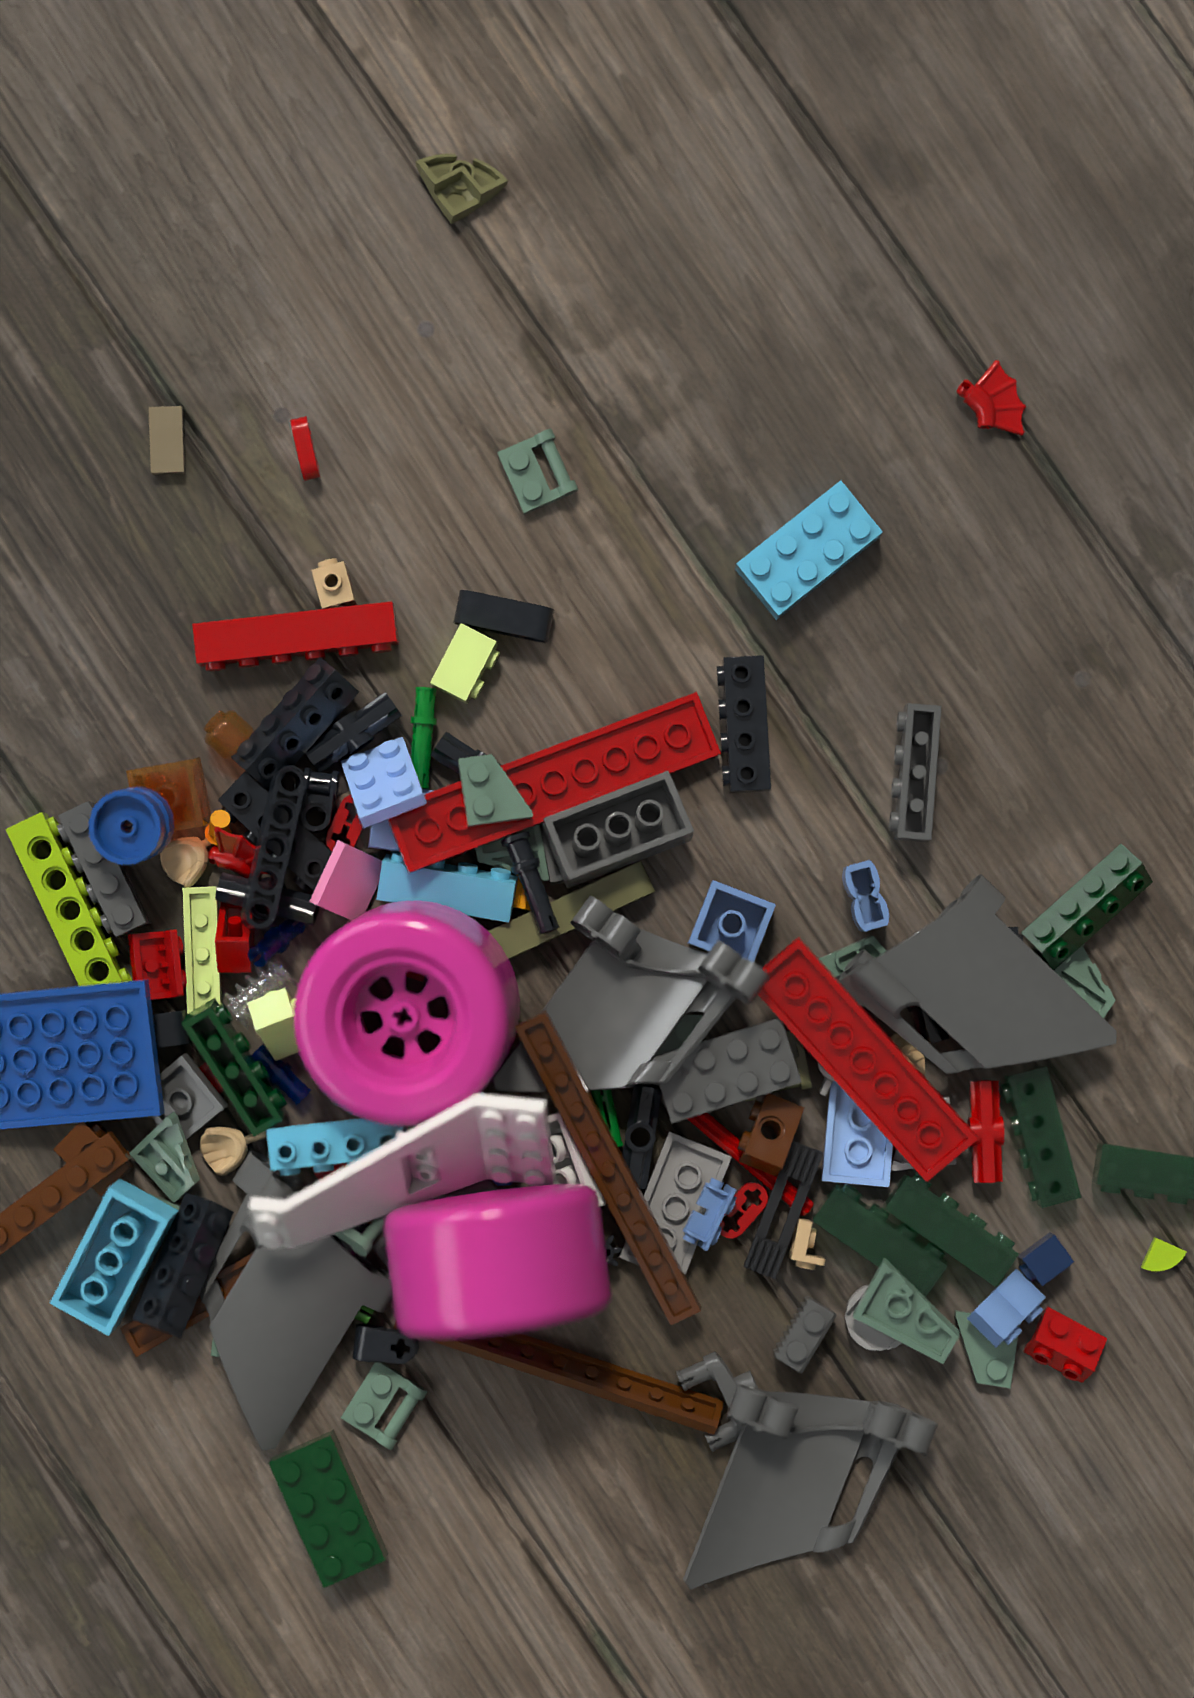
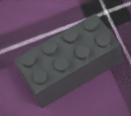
M669 771L545 817L542 824V830L567 889L691 841L694 834V829Z
M774 1018L700 1042L668 1083L659 1085L671 1123L801 1083V1079L783 1023L779 1018ZM679 1049L657 1055L652 1059V1062H671Z

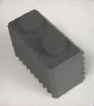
M805 1296V1302H800L801 1307L797 1308L798 1313L793 1314L794 1319L790 1320L791 1325H787V1331H783L784 1336L780 1337L781 1342L776 1343L777 1348L773 1349L774 1355L778 1360L800 1373H803L837 1316L833 1310L810 1296Z

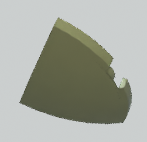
M438 154L417 160L416 167L421 178L451 224L481 207L508 184V180L497 169L476 158L473 159V164L465 160L456 161V154Z

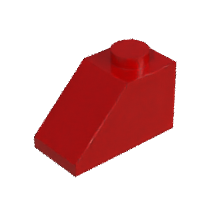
M223 902L220 904L215 936L217 972L251 973L254 957L255 930L246 928L240 918L242 907ZM250 912V917L255 922V917Z

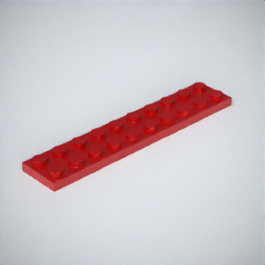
M695 692L501 765V768L532 810V818L467 827L461 781L424 794L427 804L387 820L409 874L541 824L545 817L665 771H669L670 774L717 757L721 752L699 696Z

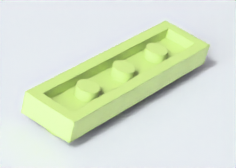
M217 886L182 888L187 1014L214 998L219 1005L222 1004L221 973L217 972L215 936L219 917L218 901L215 900Z

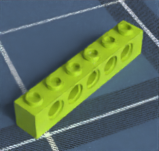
M40 812L5 829L78 985L133 981L126 967L121 969L115 958L119 955L118 948L112 937L106 938L101 928L103 926L100 919L101 912L97 907L92 908L87 898L89 895L86 889L87 883L83 876L78 878L73 869L74 862L71 857L73 853L68 846L63 847L58 837L60 835L57 828L59 823L54 816L49 818L47 813ZM42 841H48L52 849L51 854L48 858L41 860L37 856L36 848ZM57 871L63 872L66 877L65 885L59 890H55L50 883L51 876ZM71 901L77 902L80 907V914L74 920H69L64 912L66 905ZM89 931L94 936V945L91 949L85 951L79 945V937L82 933ZM102 961L108 966L109 973L104 980L99 981L93 975V968L98 962Z

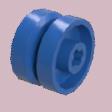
M145 787L125 788L102 797L92 809L88 822L89 836L96 851L105 859L120 865L136 864L162 853L170 843L174 831V817L167 801L156 791Z

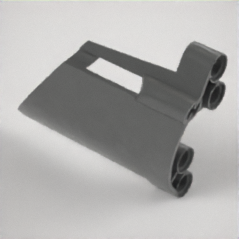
M982 874L975 877L964 888L960 897L950 903L939 917L878 957L871 956L863 949L847 964L844 971L836 976L838 981L861 1006L864 1005L946 1074L973 1068H993L1042 1060L1116 1044L1117 1031L995 915L1006 897ZM916 1005L921 1007L964 1049L939 1053L900 1016V1012L908 1006Z
M589 896L570 924L592 942L540 1013L547 1010L588 1091L631 1088L634 1084L638 1083L662 1084L668 1083L734 999L737 998L750 1005L770 976L762 968L750 960L742 958L736 951L721 941L717 940L708 954L638 928L625 917L614 913L595 897ZM699 1011L705 1013L671 1062H651L687 1012ZM520 1040L492 1078L496 1091L548 1092L522 1040Z
M251 1150L233 1178L234 1183L246 1192L247 1195L217 1251L199 1295L210 1316L211 1325L209 1327L244 1416L261 1450L275 1449L361 1306L364 1305L378 1312H385L393 1299L390 1272L373 1266L371 1261L364 1256L354 1257L331 1235L295 1248L281 1247L279 1249H270L258 1244L248 1210L251 1197L287 1200L301 1191L304 1182L295 1174L280 1176V1170L270 1169L269 1158ZM247 1231L254 1239L256 1250L225 1300L216 1277L243 1232Z
M739 1384L726 1417H733L744 1423L683 1581L689 1589H694L711 1581L765 1563L810 1551H829L848 1543H853L863 1527L899 1449L904 1446L926 1457L938 1424L895 1403L871 1402L808 1393L764 1391ZM860 1457L870 1458L873 1462V1468L853 1519L845 1524L829 1527V1522L852 1463Z

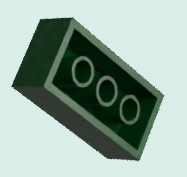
M334 1430L271 1458L268 1464L323 1589L387 1559L388 1551Z

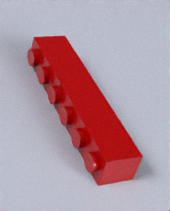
M393 601L192 624L196 664L200 667H205L208 672L225 670V664L239 663V668L259 666V660L272 659V664H284L292 662V657L305 655V660H318L320 657L324 659L325 653L338 652L339 657L358 655V649L372 648V653L392 651V645H399Z

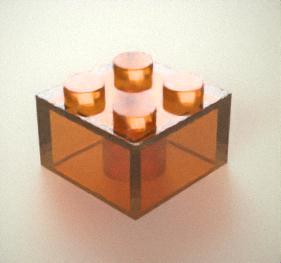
M200 757L139 767L126 771L129 788L145 787L151 789L167 801L174 817V831L209 824L211 812Z

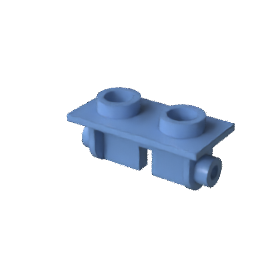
M711 1178L709 1183H705L696 1202L697 1205L707 1209L705 1214L703 1215L692 1210L683 1229L685 1234L682 1238L694 1245L697 1239H699L697 1245L706 1251L710 1244L714 1245L717 1242L722 1229L719 1225L724 1215H728L732 1211L736 1202V1196H734L736 1189L725 1184L722 1190L721 1188L724 1183L714 1178Z

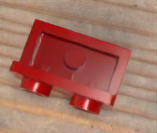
M177 930L129 934L133 981L149 980L151 1000L183 996V989L186 988L187 979L185 971L181 969L180 956L183 954V942L181 937L178 936Z
M1047 1307L1040 1317L1032 1339L1026 1344L1024 1352L1032 1356L1033 1360L1037 1363L1049 1365L1062 1372V1375L1067 1379L1083 1383L1095 1372L1107 1338Z

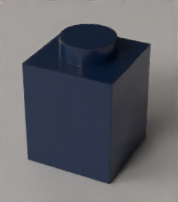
M1051 1232L1018 1255L1023 1263L1018 1267L1031 1283L1036 1280L1041 1286L1074 1263L1069 1253Z

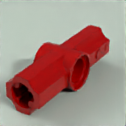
M999 1080L969 1081L970 1117H968L967 1125L978 1136V1140L969 1146L972 1148L971 1163L974 1183L1003 1182L1001 1146H1004L1005 1131L1003 1116H1000Z

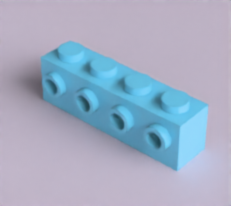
M393 851L392 854H386L382 860L376 900L392 903L400 901L434 902L449 906L468 916L509 923L513 913L518 876L511 875V871L503 868H492L491 871L479 870L478 866L473 863L460 862L456 866L445 864V860L408 874L400 852Z
M358 1118L267 1129L270 1169L280 1170V1176L300 1174V1167L313 1166L314 1172L334 1170V1164L347 1163L348 1166L395 1140L398 1132H407L406 1126L384 1125Z

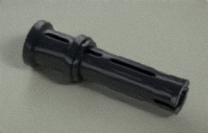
M529 831L502 840L501 844L508 850L513 864L511 871L515 876H519L539 934L542 935L545 932L554 931L560 928L553 913L538 871L540 867L539 858L534 857L528 840L531 836Z

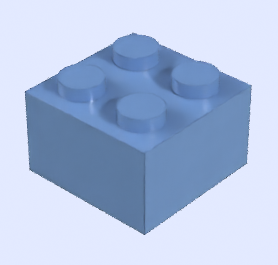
M712 880L687 944L710 952L718 940L728 945L742 958L754 963L776 904Z

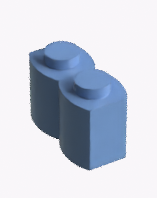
M867 860L844 867L842 881L846 893L852 899L851 914L856 927L861 932L887 926L889 910L884 898L879 893L880 878L874 864Z
M1016 1268L967 1319L995 1347L1002 1341L1009 1345L1022 1332L1018 1325L1024 1319L1030 1324L1043 1311L1039 1304L1046 1297Z

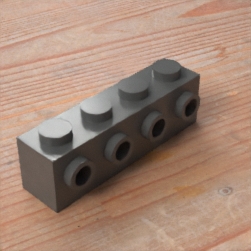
M907 703L904 706V712L898 711L896 731L902 732L901 745H895L894 765H899V778H893L891 798H897L896 812H890L889 832H894V840L931 841L941 706Z
M87 801L58 815L61 824L57 825V828L64 842H71L76 853L71 857L80 874L85 872L90 884L86 885V889L94 904L99 902L104 912L100 919L108 934L114 933L115 937L122 938L151 924V921L125 866L105 859L96 851L89 836L88 824L95 803Z

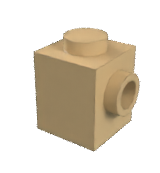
M337 558L324 560L318 563V568L311 570L322 609L357 604L344 561L338 562Z

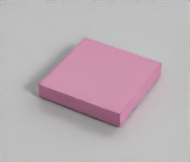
M338 840L309 902L349 920H354L364 914L379 884L382 860Z

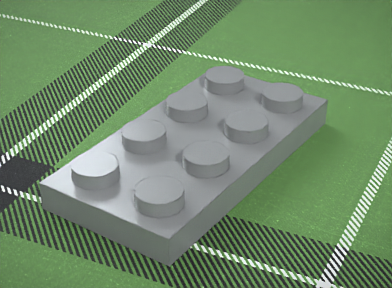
M669 1131L643 1196L685 1275L699 1239H697L695 1245L682 1239L685 1234L683 1229L692 1210L703 1215L705 1214L707 1209L697 1205L696 1202L705 1183H709L711 1178L722 1182L732 1156ZM625 1240L619 1258L639 1265Z

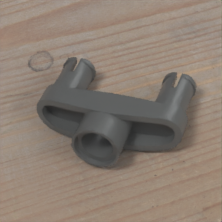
M716 1351L703 1356L702 1361L676 1371L684 1391L710 1379L717 1381L729 1408L739 1384L758 1389L750 1370L734 1377ZM730 1417L731 1421L718 1426L714 1435L704 1432L712 1452L737 1441L744 1422Z

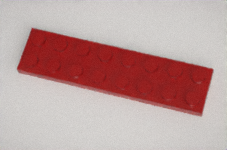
M800 937L796 938L762 967L770 977L759 991V997L926 1182L978 1140L975 1132Z

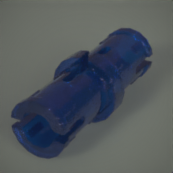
M286 919L277 928L269 929L265 933L264 939L248 951L249 960L253 961L258 955H261V958L254 965L257 967L265 966L276 954H282L289 948L290 942L305 931V924L299 922L293 927L292 924L295 921Z
M264 1043L252 1054L255 1062L260 1060L267 1069L270 1078L269 1082L273 1086L276 1084L282 1089L295 1105H298L312 1091L291 1071L292 1066L288 1062L285 1064L281 1059L275 1061Z

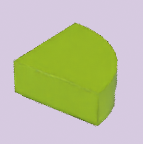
M1154 1237L1141 1268L1149 1271L1168 1270L1176 1266L1187 1252Z

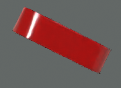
M304 416L291 419L290 423L303 479L306 481L321 477L308 418Z
M351 794L346 796L340 803L327 832L326 843L331 851H333L337 843L333 840L334 834H341L345 825L350 827L347 838L351 840L349 845L354 848L364 830L358 814L354 817L352 824L347 822L351 811L346 809L348 803L354 804Z
M757 1182L745 1183L734 1194L736 1202L732 1211L727 1216L732 1217L738 1210L742 1212L736 1221L739 1228L736 1231L732 1228L725 1231L723 1230L725 1223L722 1220L719 1225L722 1228V1236L731 1239L739 1237L765 1208L768 1202V1194L765 1188ZM758 1189L761 1191L758 1195L761 1200L760 1204L751 1203L746 1210L741 1208L747 1200V1197L744 1195L746 1190L753 1192Z

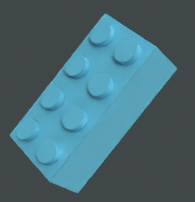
M840 480L737 562L735 570L775 620H777L879 539L883 531Z
M119 1178L108 1188L50 1304L109 1336L123 1320L179 1210Z

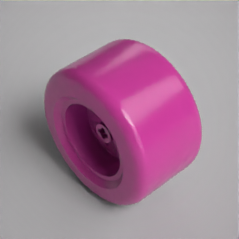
M400 901L385 904L365 912L339 929L318 948L310 959L300 979L295 997L294 1030L296 1042L305 1067L313 1080L331 1100L343 1109L360 1118L379 1124L391 1126L422 1125L475 1094H479L503 1065L516 1037L517 1031L515 1027L519 1024L520 997L518 984L510 961L502 947L473 918L449 906L434 902ZM407 971L419 972L428 977V984L420 994L406 989ZM381 976H386L389 979L394 990L393 995L385 1001L372 995L369 990L373 982ZM438 996H445L449 1005L450 1017L447 1019L431 1017L428 1011V1002ZM403 1008L409 1009L408 1015L411 1018L407 1022L402 1020L403 1014L399 1013ZM362 1011L379 1012L383 1019V1027L370 1034L364 1022ZM424 1029H429L438 1034L442 1040L441 1044L430 1053H424L417 1040V1035ZM390 1036H397L405 1041L404 1058L383 1048L384 1043Z
M555 1184L442 1198L395 1209L387 1215L384 1221L396 1324L398 1329L410 1338H466L553 1326L598 1314L609 1305L611 1300L599 1198L597 1192L588 1185Z

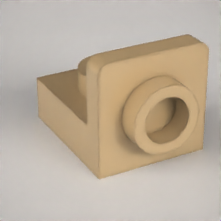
M799 1217L793 1231L789 1258L796 1260L795 1266L815 1270L816 1264L824 1266L825 1258L806 1253L807 1248L813 1249L816 1229L811 1228V1220Z

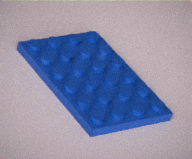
M148 979L0 993V1129L160 1116L165 1113Z

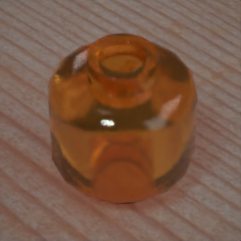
M222 710L218 711L203 728L206 732L205 743L223 759H231L237 753L240 744L248 740L253 733V727L234 710H229L225 713Z

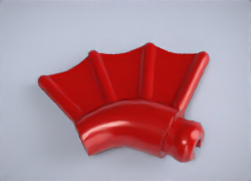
M995 360L974 385L969 380L962 381L956 393L964 398L963 402L976 413L979 429H991L994 427L1017 435H1024L1025 431L1023 430L1021 418L1026 405L1021 402L1017 395V380L1004 372L999 360Z
M219 826L215 827L214 833L218 847L214 846L209 850V862L248 879L256 846L245 839L243 835L231 834L222 830Z

